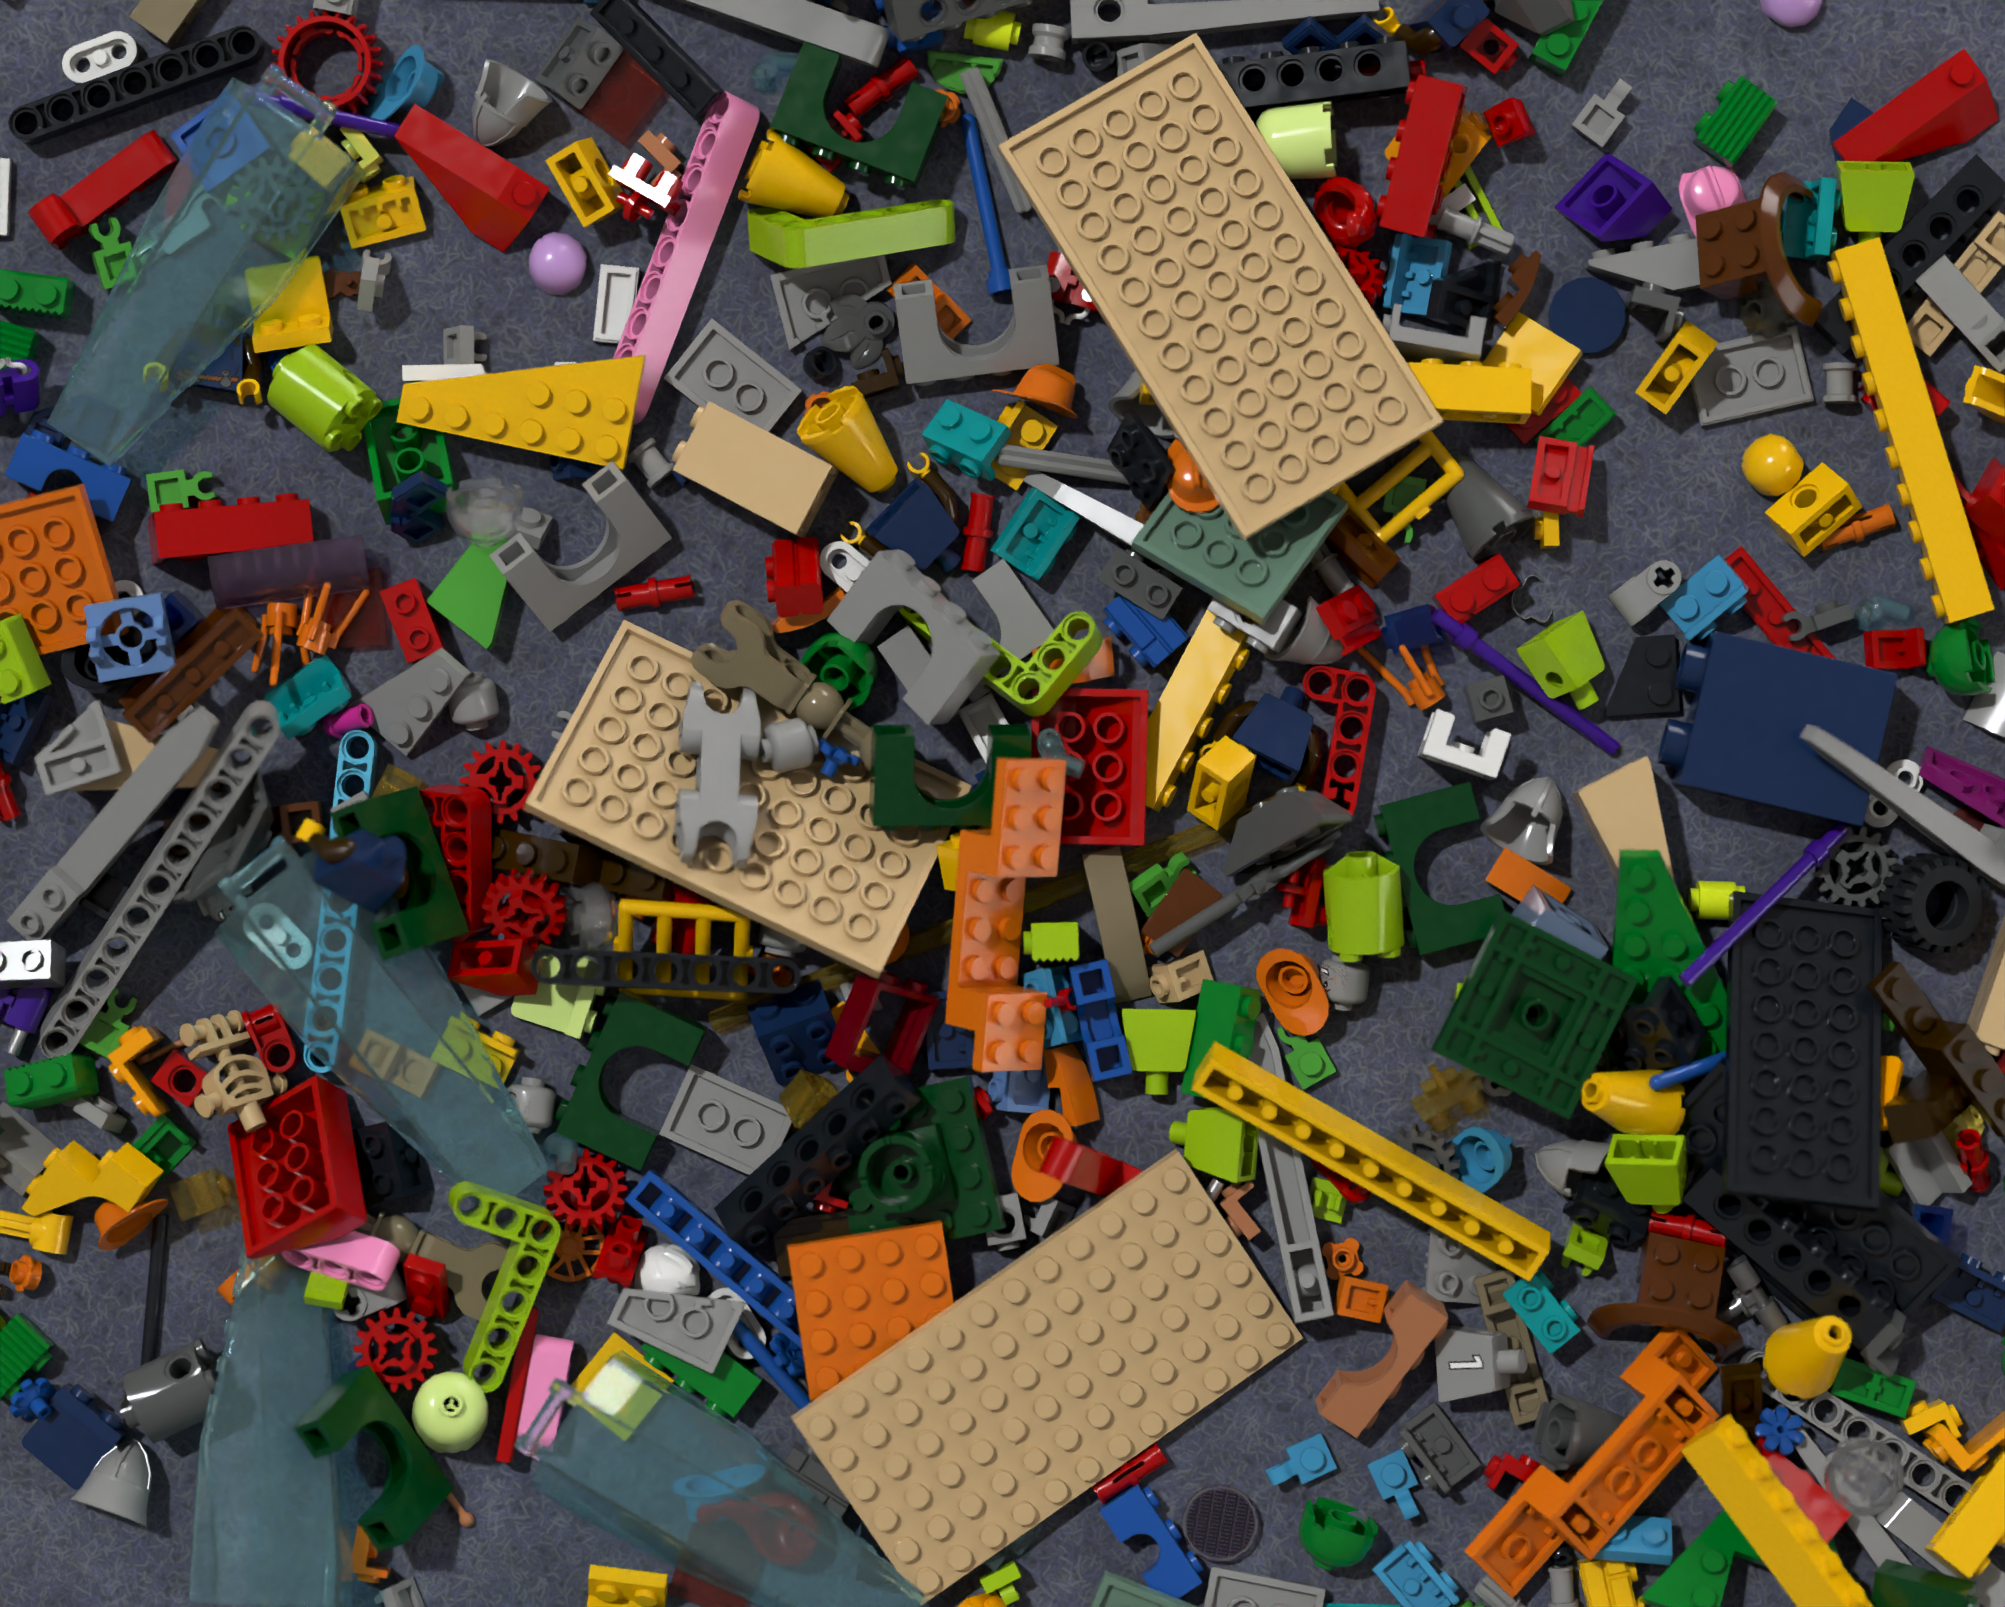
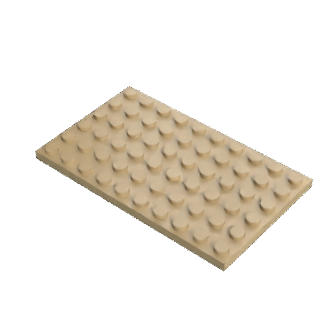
M623 620L529 795L524 810L878 979L938 857L936 845L946 841L952 826H941L936 831L920 830L917 826H902V829L898 831L881 830L879 826H873L869 816L870 771L861 762L858 767L840 765L835 777L831 778L820 772L826 760L820 748L818 755H814L810 766L786 772H776L769 762L764 763L762 761L760 753H758L756 761L740 759L739 794L757 796L758 798L757 824L751 839L745 869L734 868L730 846L722 838L714 835L704 836L697 841L692 864L680 863L679 848L674 831L677 792L679 788L695 790L697 755L678 753L679 725L685 710L690 682H702L706 704L713 711L721 714L732 713L738 709L740 695L743 692L744 686L730 689L719 688L694 669L691 663L693 652ZM755 692L758 712L761 718L760 740L764 739V731L767 725L798 718L795 709L791 714H788L786 710L778 708ZM826 730L815 731L817 738H822ZM833 730L827 737V742L835 747L837 745L844 747L849 751V754L860 758L859 748ZM914 758V782L926 794L939 799H954L969 793L972 785Z

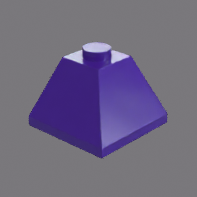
M1608 152L1554 207L1560 214L1602 242L1646 237L1673 209L1653 181Z

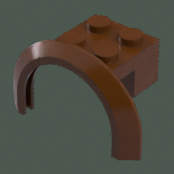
M1786 172L1775 173L1764 183L1760 198L1695 216L1700 289L1722 300H1728L1758 292L1757 279L1768 277L1778 300L1788 314L1808 327L1814 325L1822 310V301L1807 294L1797 283L1785 257L1780 231L1781 210L1786 197H1790L1799 203L1804 202L1803 197L1814 200L1813 191L1802 180Z
M1649 1232L1640 1252L1636 1283H1639L1637 1303H1615L1598 1307L1590 1313L1586 1324L1599 1338L1606 1340L1613 1330L1628 1325L1672 1327L1694 1333L1716 1346L1715 1351H1718L1713 1362L1721 1364L1737 1356L1742 1350L1744 1343L1742 1335L1730 1325L1715 1319L1726 1248Z

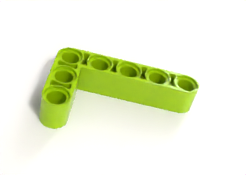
M943 199L809 220L802 219L784 210L769 207L755 208L747 212L749 250L787 268L813 267L946 245L956 241L954 202Z
M907 606L898 610L906 623L914 631L932 643L930 629L919 613H910L912 608ZM1078 611L1070 613L1062 620L1027 664L990 638L992 640L991 645L1000 653V656L981 681L1025 714L1039 717L1053 707L1097 654L1102 646V634L1089 614ZM1089 629V633L1084 639L1074 640V636L1078 631ZM1065 659L1060 668L1056 670L1049 669L1053 661ZM1011 667L1009 674L1005 677L996 678V674L1001 668ZM1034 688L1040 689L1039 694L1035 698L1025 700V695L1028 691Z
M463 1181L453 1186L448 1195L449 1206L458 1220L466 1225L511 1240L462 1366L463 1372L468 1376L469 1380L473 1379L483 1389V1393H488L497 1389L503 1381L560 1239L561 1229L551 1212L543 1206L473 1182ZM466 1196L477 1197V1203L472 1209H459L460 1202ZM504 1208L513 1209V1215L508 1221L503 1223L495 1221L496 1215L500 1210ZM545 1220L549 1222L548 1229L543 1234L534 1235L531 1233L532 1227L538 1221ZM527 1256L535 1258L534 1264L528 1270L522 1271L517 1269V1265L522 1258ZM512 1292L520 1293V1299L516 1304L512 1306L503 1305V1299L506 1295ZM494 1329H506L505 1336L500 1341L491 1342L488 1340L490 1333ZM482 1364L492 1365L491 1371L485 1377L474 1376L478 1366Z

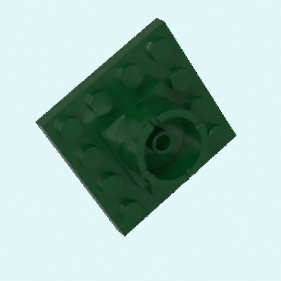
M1500 909L1430 1050L1564 1118L1570 1119L1582 1095V1087L1590 1079L1639 979Z
M972 1076L915 1088L921 1100L877 1141L869 1145L864 1153L838 1176L842 1198L844 1201L849 1202L848 1208L845 1211L851 1235L940 1220L943 1226L944 1240L948 1241L1006 1227Z

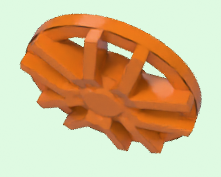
M544 1220L535 1235L542 1234L545 1228L549 1226V1222ZM565 1223L564 1231L561 1229L560 1239L554 1251L560 1260L551 1269L548 1267L546 1274L563 1282H577L591 1276L596 1262L589 1268L584 1255H598L599 1257L605 1241L603 1230L599 1232L593 1224L592 1226L597 1234L582 1236L581 1225L578 1232L573 1230L568 1231ZM599 1239L600 1250L585 1249V1241ZM579 1259L585 1271L580 1275H575L572 1261ZM566 1262L569 1276L558 1274L555 1271Z

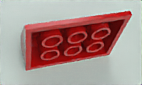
M1039 688L1032 689V699L1039 694ZM1067 688L1047 713L1039 717H1032L1031 758L1067 760L1060 845L1145 846L1149 690Z
M315 1075L261 1106L267 1121L264 1127L246 1133L240 1119L227 1126L247 1258L253 1260L338 1239L367 1222L345 1090Z

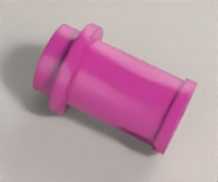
M362 703L358 706L340 710L335 714L328 713L322 719L323 729L329 736L342 738L347 732L371 726L374 720L373 712L367 704Z

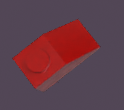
M524 939L454 942L447 977L451 981L499 996L536 995L539 981L531 971L532 958L536 952ZM541 958V960H540L539 963H538V972H539V973H541V969H542V964H543V959H542V958Z

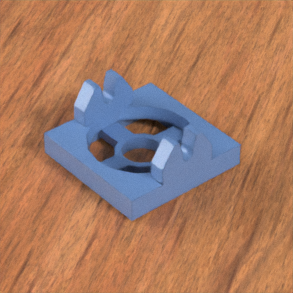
M162 592L84 606L88 626L86 629V642L90 644L89 656L96 665L99 683L164 672L176 662ZM132 609H138L147 613L153 619V627L145 628L141 623L136 622ZM120 611L122 625L118 627L116 633L101 635L106 620L114 612ZM135 626L141 631L142 641L139 646L128 647L122 642L121 631L124 627ZM157 639L158 649L155 655L149 661L143 663L140 649L147 640ZM118 645L122 650L128 652L131 666H125L114 661L104 648Z

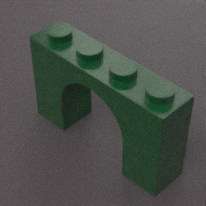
M804 41L770 125L771 130L779 133L786 143L796 148L800 144L813 149L812 155L821 160L833 163L836 158L849 163L848 169L860 175L869 176L873 172L884 176V183L894 188L905 190L906 186H910L916 189L950 105L948 95L912 82L898 119L889 132L869 142L847 140L838 135L830 127L826 119L827 101L843 63L841 56Z
M872 725L869 816L873 826H879V829L884 831H898L902 829V826H917L918 829L924 831H936L941 826H956L960 830H977L979 826H992L997 758H1031L1032 735L1027 725H988L985 773L979 784L972 791L954 799L932 797L923 792L914 782L915 735L911 725Z
M1466 782L1378 806L1380 814L1373 815L1375 827L1379 838L1386 836L1390 850L1383 853L1384 858L1400 866L1402 912L1406 911L1410 925L1403 927L1409 950L1416 948L1418 955H1424L1486 938L1500 909L1504 910L1500 894L1463 904L1446 905L1428 897L1420 888L1414 873L1416 852L1429 835L1444 828L1480 819L1471 783Z
M417 786L358 801L330 813L338 838L345 837L358 830H366L383 840L390 836H395L404 843L407 855L405 868L409 872V900L407 906L402 912L370 924L382 961L442 944L469 933L466 920Z
M623 988L618 996L610 995L602 1012V1015L608 1017L602 1031L594 1030L586 1048L592 1054L586 1066L578 1065L570 1083L576 1089L570 1101L562 1100L554 1120L560 1122L556 1130L557 1133L641 1171L660 1131L620 1113L612 1106L607 1099L603 1087L605 1066L615 1052L631 1046L653 1049L689 1066L708 1027Z
M370 1365L344 1373L293 1427L314 1459L340 1451L359 1430L369 1434L379 1445L386 1463V1483L378 1499L357 1521L378 1552L404 1545L453 1490L443 1471L438 1467L423 1445L422 1440L412 1429L402 1414L401 1409L395 1404Z
M1886 1559L1875 1571L1871 1604L1873 1607H1979L1980 1597L1975 1596L1977 1582Z

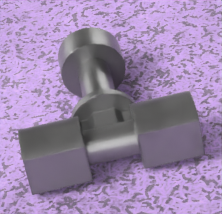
M1746 1254L1726 1265L1728 1274L1737 1286L1732 1291L1735 1299L1718 1308L1715 1319L1725 1323L1742 1312L1748 1318L1755 1314L1768 1335L1788 1323L1787 1317L1774 1297H1767L1760 1286V1276ZM1693 1333L1702 1346L1709 1342L1707 1339Z

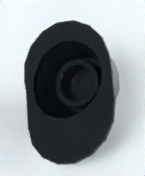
M128 627L129 632L121 636L122 642L128 647L139 646L142 641L141 631ZM147 640L140 649L143 663L153 657L154 647L151 640ZM89 643L65 649L61 655V669L64 676L74 685L95 694L111 692L120 686L121 683L139 677L135 676L99 683L96 665L89 656ZM118 645L104 648L114 661L125 666H131L127 651L122 650Z

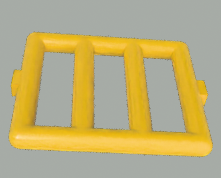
M1432 431L1418 438L1421 442L1418 447L1358 497L1345 482L1340 484L1336 493L1338 497L1348 502V508L1385 544L1414 519L1421 520L1432 511L1430 506L1464 478L1463 469ZM1432 456L1444 470L1445 474L1381 527L1367 509L1427 458Z
M623 899L618 904V936H614L613 951L633 952L634 915L657 917L656 953L672 954V918L696 919L695 955H710L712 920L735 922L734 956L753 957L754 946L749 945L750 918L726 906ZM623 959L617 964L618 978L623 981L634 979L632 978L633 960ZM662 961L656 966V978L664 983L671 982V961ZM700 963L694 969V977L701 984H709L710 963ZM740 964L733 970V979L741 986H748V964ZM625 988L642 995L744 1001L748 996V993Z

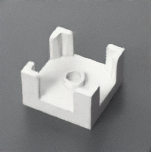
M1439 709L1432 712L1417 756L1487 780L1496 779L1511 733L1499 729L1487 732L1479 755L1473 754L1475 750L1473 747L1454 741L1451 746L1446 745L1455 716Z

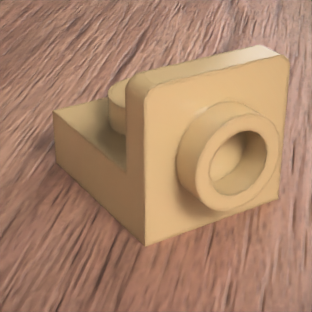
M1194 950L1167 963L1154 964L1147 968L1150 977V988L1159 1003L1180 1002L1200 993L1203 979L1214 981L1204 950Z

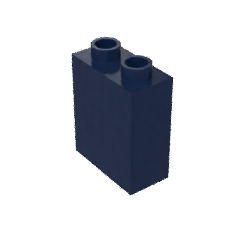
M1714 631L1706 636L1703 647L1686 643L1677 671L1675 688L1690 691L1693 694L1686 722L1670 718L1667 720L1660 743L1658 764L1675 767L1672 779L1673 785L1834 823L1840 822L1851 827L1863 826L1870 793L1824 759L1799 737L1807 724L1818 727L1877 764L1898 674Z

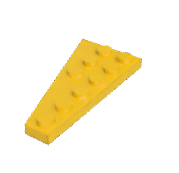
M646 355L403 384L397 422L603 466L613 461L619 469L623 470L626 466Z

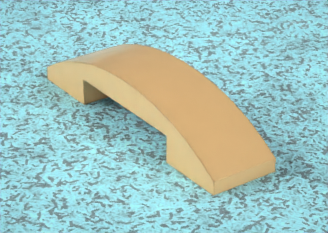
M2000 211L1992 217L1954 263L1957 269L1980 293L2001 267L2005 265V215ZM1929 295L1906 323L1912 343L1928 356L1935 352L1955 327V324Z

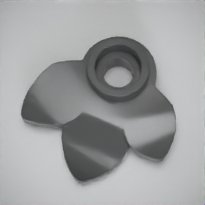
M852 293L839 295L830 300L831 308L838 318L828 326L821 342L825 347L834 351H850V360L854 369L867 367L881 355L883 338L892 332L895 325L894 314L885 303L878 301L868 303L859 295ZM873 316L883 318L882 324L877 328L869 325V320Z

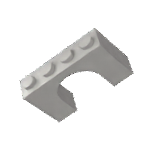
M1047 264L1008 269L1013 303L1011 321L998 338L981 345L959 343L943 332L936 316L932 279L893 284L906 384L914 383L918 386H927L934 384L937 380L952 378L956 381H966L972 379L975 375L991 373L994 376H1004L1012 373L1013 370L1030 369L1038 364L1059 365Z
M613 461L582 484L602 510L606 519L604 538L599 547L589 557L573 565H552L544 561L537 554L521 532L489 555L504 577L549 632L566 622L571 615L591 600L597 598L601 592L619 578L627 575L632 568L652 553L657 552L662 545L672 538Z
M899 549L878 551L827 621L840 635L850 638L854 643L865 641L868 644H872L894 614L902 607L907 606L917 611L924 618L930 629L932 654L927 667L904 696L903 700L928 726L948 723L1000 656V653L991 645L992 640L983 631L974 628L966 619L964 610L958 605L949 602L940 593V586L933 579L924 576L914 566L915 561L908 553Z
M1004 558L972 580L973 585L999 622L1001 630L1000 645L1021 661L1031 655L1033 649L1040 648L1053 633L1054 629ZM909 625L877 646L883 658L908 692L927 667L931 658L929 653ZM1011 667L1001 668L997 672L996 678L999 676L1001 678L1009 674ZM980 680L967 699L969 698L972 703H975L992 690ZM957 710L952 718L960 713L959 710Z

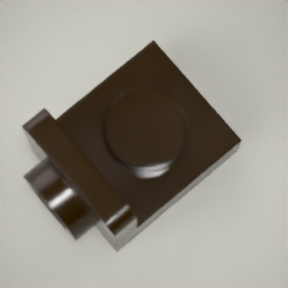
M889 348L881 350L887 372L880 374L879 369L865 371L857 375L858 381L851 383V386H855L864 395L865 399L900 389L898 379L905 377L899 355L891 357Z

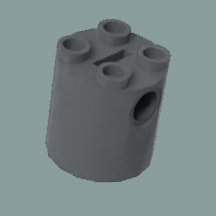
M201 1338L122 1374L125 1391L122 1400L118 1401L122 1416L129 1428L133 1429L140 1425L149 1440L154 1444L234 1407V1403L228 1389L225 1386L221 1387L218 1378L223 1377L224 1374L216 1356L210 1357L208 1349Z

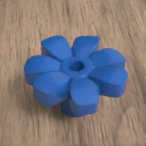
M817 738L820 751L826 757L820 772L834 778L840 765L859 766L861 758L849 754V751L839 745L835 747L825 739Z
M777 1333L772 1337L769 1344L771 1350L776 1354L774 1362L779 1368H787L788 1373L792 1377L797 1375L802 1377L805 1375L802 1350H797L799 1346L787 1338L785 1334Z
M38 1378L35 1383L31 1379H27L20 1384L23 1392H16L10 1400L12 1405L9 1407V1411L15 1418L22 1415L28 1421L36 1415L38 1419L42 1420L51 1414L50 1403L47 1400L55 1395L56 1389L47 1378Z
M1778 1406L1774 1412L1769 1408L1765 1409L1760 1415L1762 1424H1758L1754 1429L1756 1437L1765 1438L1763 1448L1768 1452H1773L1778 1447L1780 1454L1785 1456L1793 1452V1445L1799 1446L1803 1443V1433L1796 1431L1803 1424L1799 1415L1787 1418L1789 1410L1782 1406Z

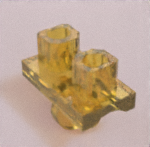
M1434 1063L1427 1067L1431 1078L1419 1084L1423 1093L1409 1100L1421 1120L1433 1125V1130L1436 1133L1448 1128L1453 1123L1447 1109L1456 1103H1460L1466 1114L1474 1113L1485 1106L1480 1091L1484 1087L1473 1071L1465 1068L1457 1073L1452 1065L1439 1072Z

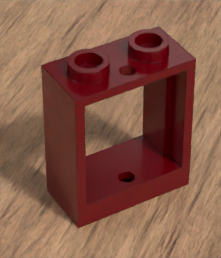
M883 969L879 978L876 979L859 970L824 1055L841 1067L859 1073L880 1055L857 1047L882 990L907 997L883 1056L903 1069L908 1076L940 1000L927 992L929 987L927 984L917 979L907 977L906 981L902 982L898 980V976Z

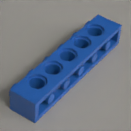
M653 1168L649 1170L625 1201L802 1349L793 1286L757 1255L731 1240L726 1230L657 1171Z

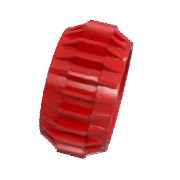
M310 10L309 18L306 20L297 16L298 24L295 27L285 26L288 31L286 37L277 36V40L281 43L280 49H272V53L278 58V61L271 63L270 67L272 70L279 72V74L272 78V81L275 85H283L278 90V94L295 96L296 101L344 112L351 111L353 114L359 115L357 107L360 104L366 107L370 106L366 99L369 94L373 96H378L379 94L373 87L374 83H383L384 81L376 73V71L385 68L382 61L375 60L383 54L380 47H373L378 41L374 34L366 36L369 28L365 23L356 27L357 18L353 14L347 20H345L341 13L331 16L327 11H323L322 16H316L313 10ZM336 33L341 40L349 41L355 48L359 58L357 68L363 76L357 74L354 77L353 84L346 91L332 97L327 95L320 96L321 102H318V96L314 92L307 91L301 85L297 75L299 66L292 57L299 58L302 55L303 47L311 40L321 36L333 37ZM345 33H348V34H350L351 36H353V37H355V38H354V39H351V37H350L349 35L345 34ZM301 93H304L307 97H309V98H311V99H313V100L307 99V98H305L304 96H302V95H300V94H301Z

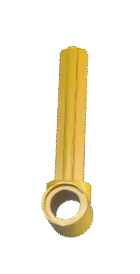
M0 1210V1233L29 1239L32 1249L66 1255L74 1216L70 1214H65V1216L53 1214V1211L29 1216Z

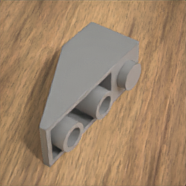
M1685 233L1669 237V244L1653 246V241H1644L1630 245L1631 251L1616 254L1615 248L1599 250L1592 253L1593 259L1586 261L1584 264L1585 270L1642 286L1643 282L1660 285L1666 288V294L1700 288L1697 238L1691 239V234Z
M1944 254L1915 281L2000 373L2005 369V319Z

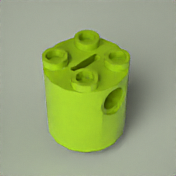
M316 344L307 345L294 353L286 355L278 362L273 370V381L267 394L268 404L328 452L338 451L342 447L346 451L354 449L362 438L360 431L369 420L373 419L380 412L383 405L382 401L377 398L374 390Z
M1355 851L1347 853L1337 863L1324 869L1323 880L1328 926V949L1339 953V960L1343 962L1360 961L1363 959V955L1378 954V957L1381 958L1400 956L1401 947L1404 945L1400 866L1375 852Z

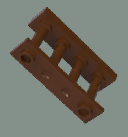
M229 594L173 647L176 662L167 671L144 675L118 699V702L125 708L122 716L151 743L264 636L255 626L257 621Z

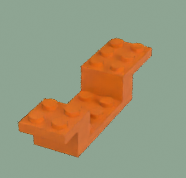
M997 758L991 830H960L945 1024L975 1031L972 1070L1022 1071L1041 1070L1046 1020V1007L1043 1001L1047 998L1048 992L1017 986L1026 877H1057L1067 763V760Z
M1664 1326L1620 1376L1623 1382L1641 1400L1638 1406L1568 1484L1541 1464L1464 1552L1512 1599L1563 1541L1567 1542L1591 1561L1682 1459L1684 1454L1681 1449L1697 1432L1714 1423L1720 1416L1697 1392L1718 1369V1366L1684 1330Z

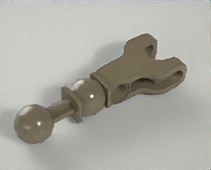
M740 600L727 602L721 612L720 620L722 626L735 638L737 650L728 651L713 643H705L696 648L692 654L691 663L694 669L719 688L748 687L773 705L786 710L788 714H791L795 709L797 717L802 719L806 725H812L815 731L826 730L822 736L825 740L833 730L859 748V755L862 759L861 763L870 771L872 729L847 712L853 700L849 698L844 704L841 693L833 685L825 682H814L817 675L811 673L804 664L776 644L772 625L765 615Z
M381 1211L378 1218L366 1213L367 1222L352 1231L385 1240L396 1246L401 1253L398 1263L405 1262L409 1253L445 1264L448 1287L454 1292L455 1301L459 1309L466 1316L478 1321L480 1320L488 1300L482 1288L484 1278L489 1272L501 1268L509 1246L492 1241L482 1243L475 1248H466L422 1228L419 1232L414 1222L406 1216L397 1214L385 1216L386 1212ZM528 1256L522 1258L517 1265V1269L522 1271L528 1270L532 1264Z

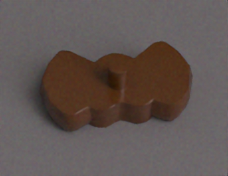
M330 268L324 273L323 276L329 301L341 294L349 298L359 295L360 272L348 273L345 270L337 271L334 268Z

